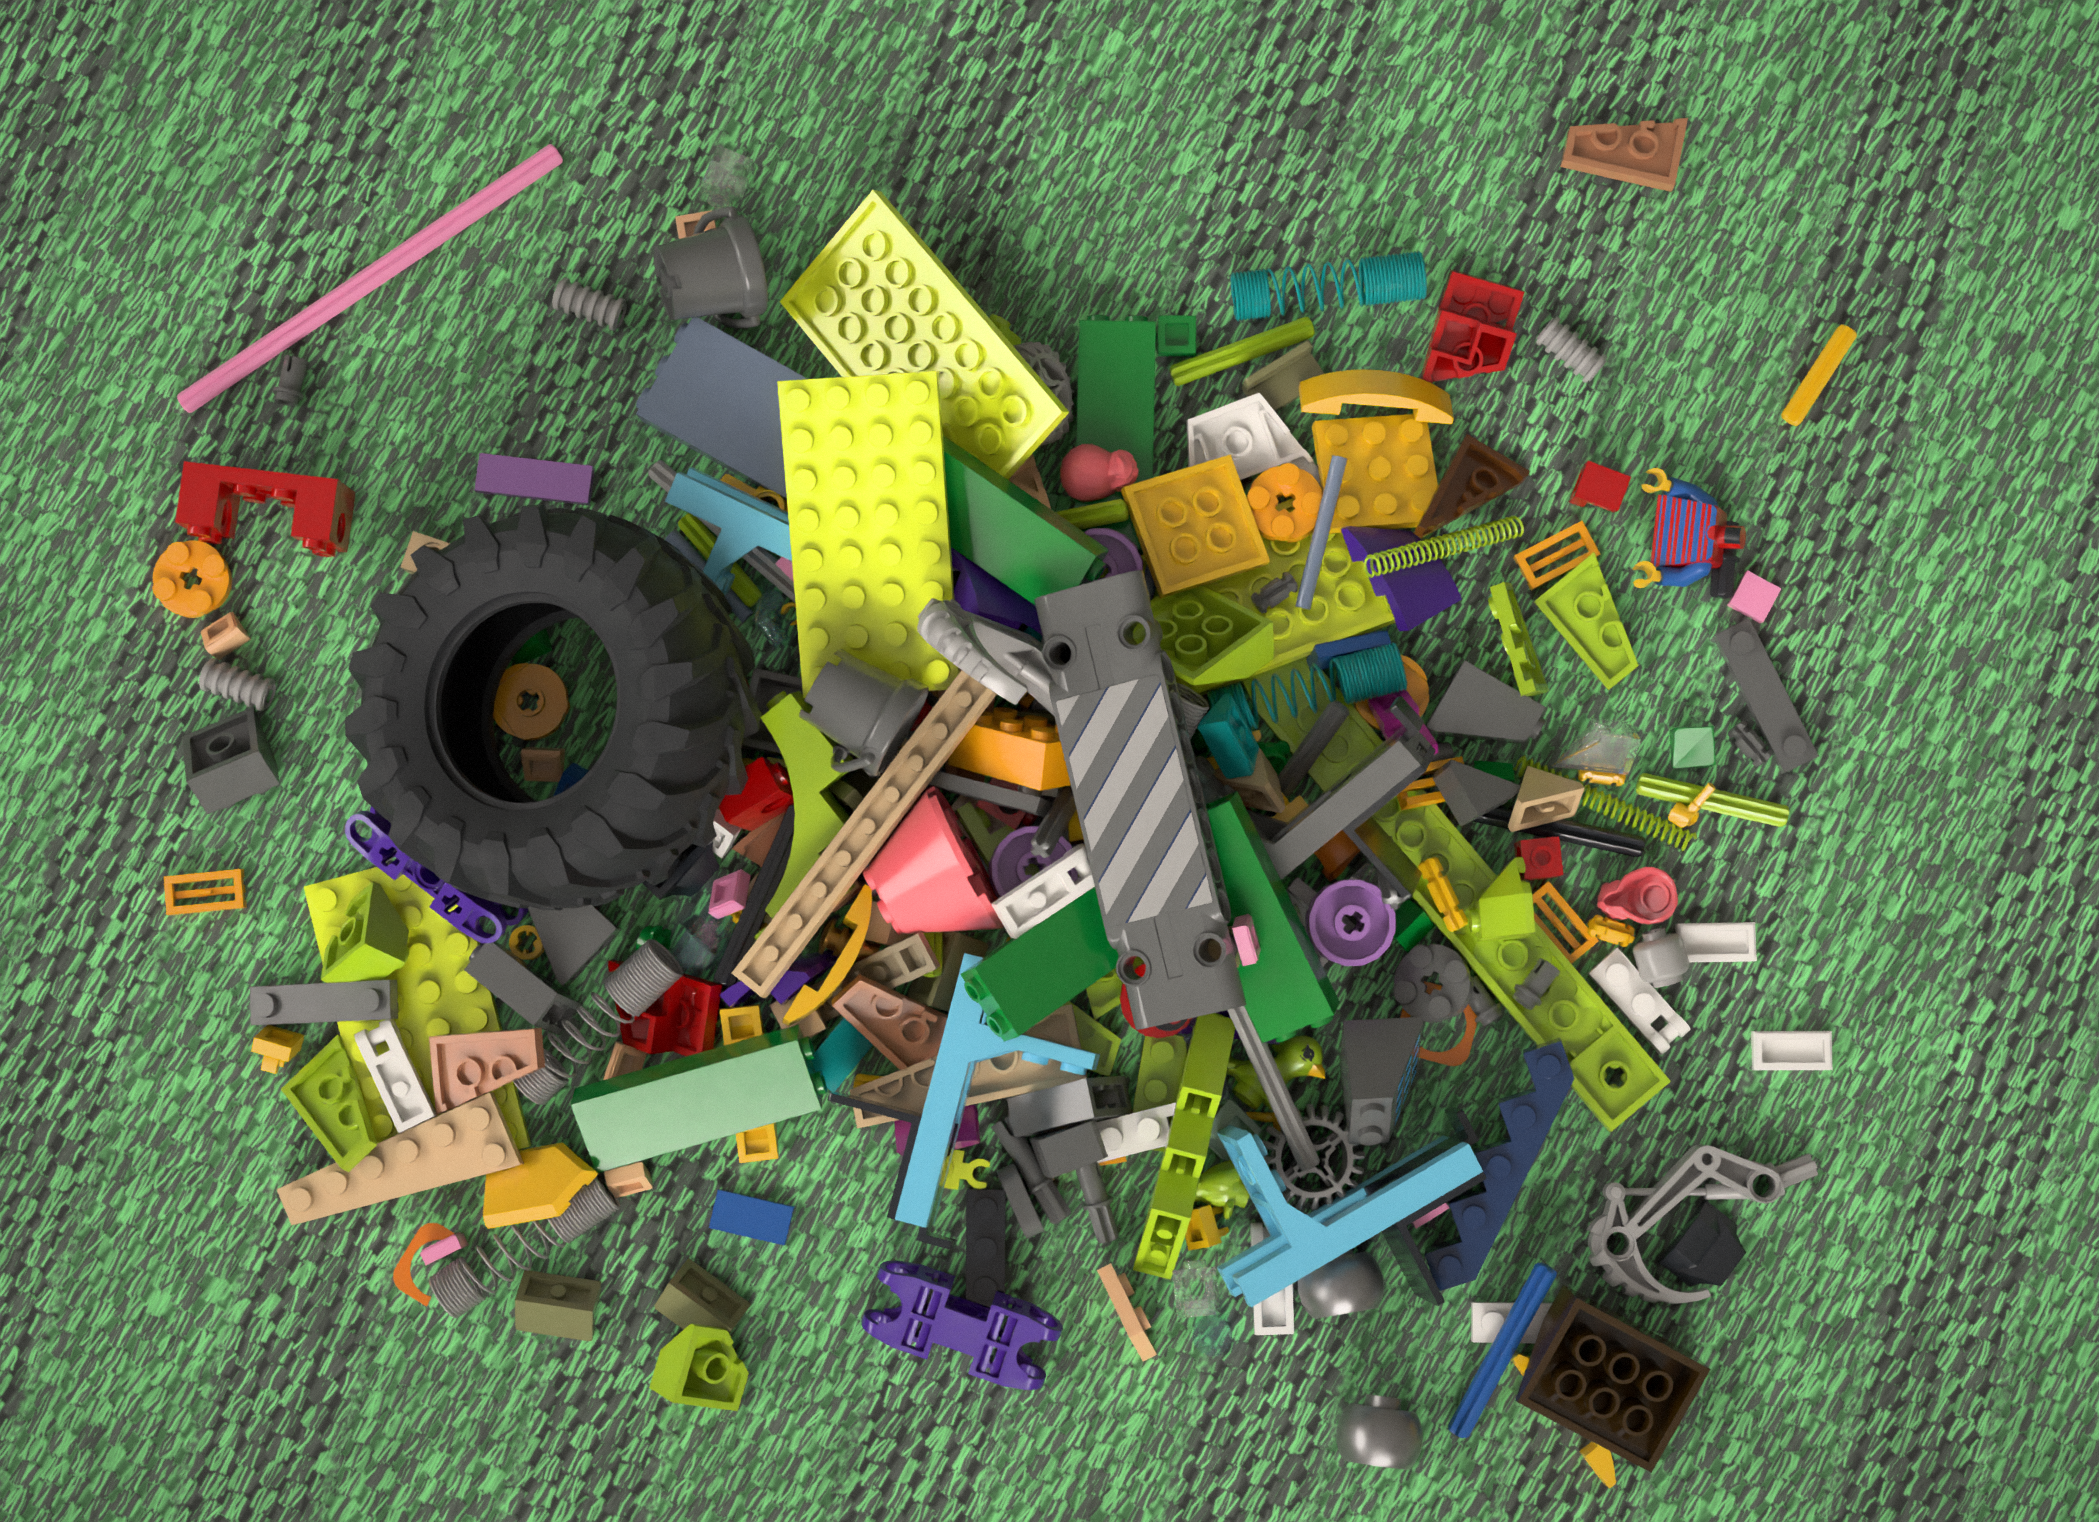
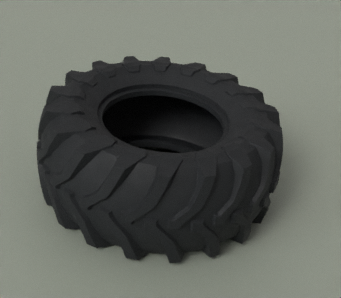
M543 504L522 506L521 512L515 513L513 517L501 519L491 524L481 515L464 519V535L438 552L423 545L410 556L417 571L398 594L380 592L371 605L380 622V626L372 647L353 652L348 670L362 689L361 706L345 718V736L366 759L368 764L357 781L362 797L391 823L388 836L400 851L433 871L436 876L452 887L482 899L517 908H528L531 906L540 910H562L563 908H579L591 904L598 906L610 903L624 895L625 889L635 885L638 886L644 881L655 886L669 879L668 870L675 859L690 844L705 848L717 836L713 825L716 810L725 795L741 794L749 779L742 761L741 748L743 738L759 731L761 713L745 680V677L755 667L752 648L730 618L729 614L732 607L725 595L698 566L684 556L678 548L663 538L626 519L609 515L607 518V515L584 508H576L575 511L564 508L547 510ZM573 618H582L603 642L615 671L617 710L614 726L598 761L580 781L556 796L536 801L514 782L500 758L493 725L496 693L511 659L530 638L555 623Z

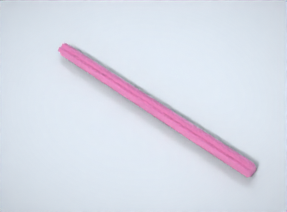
M547 145L177 395L179 403L188 413L194 412L562 164V156L554 145Z

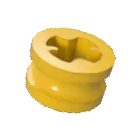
M522 925L511 933L509 938L510 950L520 959L534 960L544 952L545 949L536 927ZM525 932L527 936H531L534 933L537 937V940L533 943L535 950L531 953L527 949H524L522 952L518 947L522 943L520 936Z

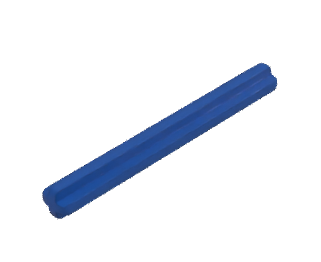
M1542 1262L1535 1264L1448 1424V1430L1460 1438L1469 1437L1557 1276V1272L1549 1265Z

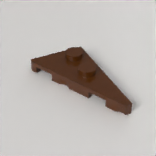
M1466 434L1413 534L1420 538L1429 535L1522 484L1530 471Z

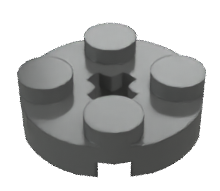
M1439 944L1418 945L1403 957L1396 969L1394 997L1412 1017H1422L1424 1022L1438 1023L1448 1020L1452 1016H1457L1467 1007L1473 993V978L1470 976V970L1466 965L1465 959L1456 951ZM1434 973L1440 974L1438 981L1443 983L1441 990L1434 989L1431 994H1428L1426 992L1427 985L1424 984L1425 979L1432 977Z

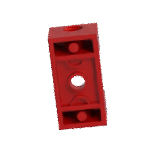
M184 461L175 523L186 528L188 535L198 537V541L222 544V538H235L241 496H243L242 500L258 504H265L267 498L281 500L280 504L283 506L294 508L291 536L296 540L303 541L302 548L312 550L313 555L335 557L336 551H348L356 493L339 479Z
M760 757L745 766L749 779L742 793L738 795H725L718 807L727 823L751 832L785 812L788 806L794 805L793 791L787 768L779 762L772 764L769 759Z

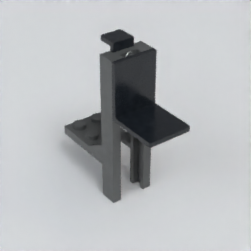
M1402 696L1396 698L1389 709L1402 723L1403 727L1289 822L1286 823L1246 809L1280 880L1343 830L1405 900L1413 896L1422 872L1372 817L1374 813L1427 770L1436 751L1419 732L1424 721ZM1193 752L1205 804L1235 792L1231 786H1224L1214 775L1215 770L1205 757H1198Z

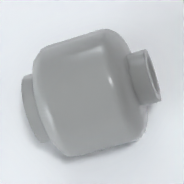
M1664 927L1642 933L1643 940L1638 942L1633 948V955L1641 979L1652 983L1654 988L1669 986L1684 979L1683 974L1690 967L1682 937L1675 933L1666 934Z

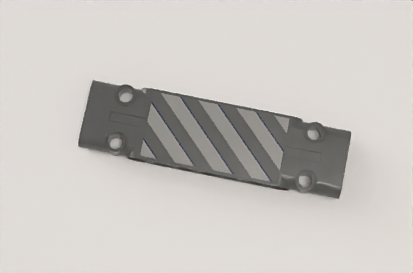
M1143 570L1118 574L1034 599L1044 639L1042 659L1045 665L1051 669L1053 677L1049 684L1050 699L1105 932L1113 949H1117L1119 958L1116 964V973L1126 986L1135 1029H1145L1247 1005L1235 960L1238 952L1236 941L1227 927V923L1231 919V910L1173 666L1166 651H1161L1160 643L1163 631L1160 623L1153 617ZM1139 623L1146 630L1145 639L1140 644L1135 642L1133 637L1134 628ZM1064 644H1067L1071 649V658L1066 664L1060 659V650ZM1211 939L1217 940L1222 948V953L1218 960L1210 956L1208 952V944ZM1136 957H1140L1146 965V972L1143 977L1138 976L1134 971L1133 962Z

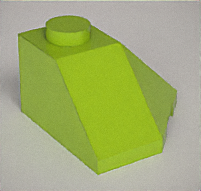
M1523 857L1512 859L1474 902V909H1469V928L1471 933L1476 932L1477 942L1524 939L1535 933L1531 886L1529 882L1521 881L1519 874L1525 873Z
M373 881L351 900L344 913L350 918L342 926L339 937L332 935L325 949L321 980L326 983L384 980L393 971L402 968L408 959L409 949L407 948L409 930L380 884Z
M691 1323L660 1350L649 1388L672 1403L738 1411L749 1373L744 1362L738 1358L732 1346L734 1342L728 1330Z

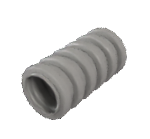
M565 277L557 284L552 299L553 309L560 311L563 308L564 312L568 315L574 312L575 316L579 319L585 316L590 323L596 320L601 327L607 324L612 331H615L622 324L627 308L625 299L619 298L615 300V296L612 294L604 296L601 290L593 292L592 287L587 285L582 288L581 283L576 281L571 284L570 279ZM621 310H623L621 319H620V321H619V323H618V325H617L620 312H621Z
M1558 316L1555 319L1552 318L1536 338V344L1538 346L1543 344L1546 346L1545 351L1547 353L1552 351L1556 354L1554 359L1557 361L1561 358L1565 362L1563 364L1564 367L1568 368L1571 366L1574 369V375L1581 374L1584 383L1590 382L1607 362V356L1605 354L1600 356L1596 353L1598 348L1595 346L1591 349L1587 345L1589 343L1588 340L1584 339L1581 341L1578 338V332H1570L1568 324L1564 326L1560 324L1561 319Z
M211 658L206 662L199 678V685L202 691L207 692L211 689L213 695L217 696L222 693L225 699L233 697L236 703L244 701L247 707L256 705V709L259 711H264L270 706L276 691L274 679L266 678L264 680L261 674L253 676L252 671L244 670L242 672L240 667L233 666L231 668L229 663L222 662L220 664L219 660ZM270 690H273L271 698L267 703L266 700Z

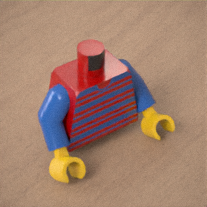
M1659 468L1645 471L1648 474L1655 475L1658 479V484L1656 487L1642 484V489L1647 493L1664 490L1665 495H1658L1651 561H1641L1632 568L1633 570L1645 571L1647 579H1636L1633 582L1634 586L1645 588L1652 581H1655L1658 586L1687 587L1707 576L1712 568L1721 567L1724 548H1744L1746 541L1745 527L1728 526L1727 513L1718 507L1717 500L1695 484L1674 477H1670L1667 480L1666 474Z

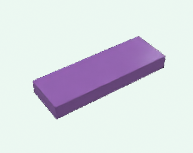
M479 453L474 490L477 493L590 506L595 468L589 465Z

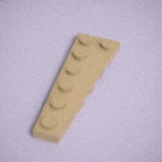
M1072 1004L1058 1008L1023 1033L1032 1037L1082 1049ZM1014 1051L976 1063L965 1106L1035 1092L1088 1078L1087 1072L1086 1075H1079L1060 1070L1062 1062L1049 1059L1048 1065L1025 1061L1021 1059L1022 1051ZM937 1056L850 1090V1095L923 1113ZM853 1107L857 1129L899 1120Z
M491 1092L378 1143L350 1172L341 1169L337 1163H333L278 1188L277 1192L291 1225H296L512 1168L524 1162L495 1094Z

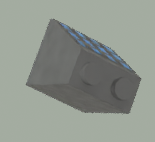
M1422 1017L1343 1021L1340 1074L1349 1144L1371 1146L1389 1142L1418 1070L1423 1026Z

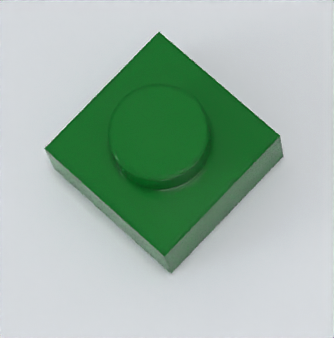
M1158 315L1157 356H1196V316Z

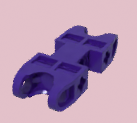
M372 806L370 807V812H356L347 820L345 834L353 847L393 880L398 879L403 874L435 898L429 906L432 910L474 940L488 944L495 942L504 935L507 928L506 925L518 924L526 917L528 908H519L518 915L511 916L502 908V904L482 899L452 887L436 876L433 871L400 851L388 836L391 823ZM357 820L364 821L372 828L371 838H363L357 833L355 826ZM394 857L397 858V859H395L394 861H392L391 863L386 864L388 861H390V860L393 859ZM456 904L458 905V907L455 908L453 911L448 912V910H450ZM480 917L489 918L495 923V934H488L483 931L480 926Z
M894 1260L880 1264L877 1278L891 1287L890 1291L900 1298L902 1305L893 1309L885 1308L884 1311L877 1309L866 1310L861 1325L868 1334L892 1348L924 1359L928 1358L933 1343L971 1355L974 1358L968 1373L969 1375L1004 1387L1037 1390L1043 1386L1046 1372L1041 1367L1032 1363L1033 1359L1026 1356L1021 1346L1029 1342L1040 1343L1041 1339L1057 1341L1061 1336L1063 1325L1055 1316L1033 1303L999 1291L995 1293L991 1308L952 1295L950 1291L956 1276L921 1264ZM930 1289H932V1290H934V1291H933V1294H932L930 1303H928V1302H926V1301H927V1298H928ZM1005 1315H1007L1008 1319L1005 1328L1002 1329L1001 1325ZM921 1321L923 1323L919 1335H916L919 1322ZM912 1341L916 1342L915 1347L911 1346ZM995 1347L997 1348V1351L994 1360L991 1361L990 1357Z

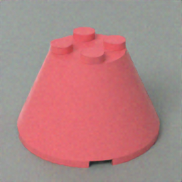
M934 785L926 789L871 860L869 866L865 867L862 871L869 887L872 890L875 889L881 899L877 902V906L887 923L891 922L898 935L921 931L923 933L1001 929L1004 925L991 905L998 898L995 896L989 883V875L972 842L968 838L961 840L960 837L963 834L956 821L958 817L941 790Z

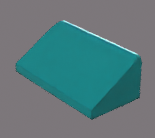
M1230 693L1224 694L1200 721L1198 729L1227 779L1251 776L1255 769L1259 745Z
M843 1018L816 1050L815 1059H812L816 1072L822 1071L827 1088L835 1092L873 1044Z

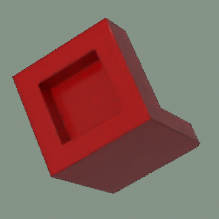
M1587 461L1581 468L1569 503L1582 508L1587 503L1615 513L1620 509L1631 476Z

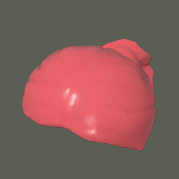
M1081 444L1071 449L1062 459L1060 477L1062 486L1068 495L1084 503L1104 499L1115 492H1120L1124 486L1134 484L1139 470L1133 455L1126 450L1120 449L1110 453L1106 449L1094 444Z
M1652 866L1643 867L1629 872L1621 880L1604 883L1598 895L1597 907L1601 909L1607 918L1619 920L1629 918L1641 924H1659L1673 915L1678 905V894L1674 880L1664 870Z

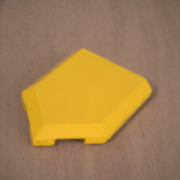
M564 1143L518 1150L524 1162L523 1164L486 1174L483 1205L485 1226L490 1229L559 1217L571 1205L569 1201L584 1184L588 1186L598 1173Z

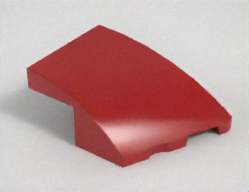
M1450 269L1438 308L1421 379L1433 383L1452 378L1470 377L1484 372L1492 373L1505 370L1517 335L1513 330V326L1525 292L1515 287ZM1507 318L1505 326L1496 323Z
M609 960V972L616 971L624 961ZM683 973V976L652 1003L640 1016H635L633 1023L620 1022L623 1044L648 1054L673 1051L684 1056H690L713 1049L722 985ZM615 1002L620 1018L630 1020L632 1015Z

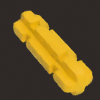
M1431 857L1422 861L1418 868L1422 872L1423 879L1427 878L1429 882L1427 887L1439 912H1443L1445 915L1442 919L1447 929L1452 932L1466 926L1468 919L1463 909L1459 910L1457 906L1460 902L1447 875L1443 876L1441 872L1444 869L1439 859Z

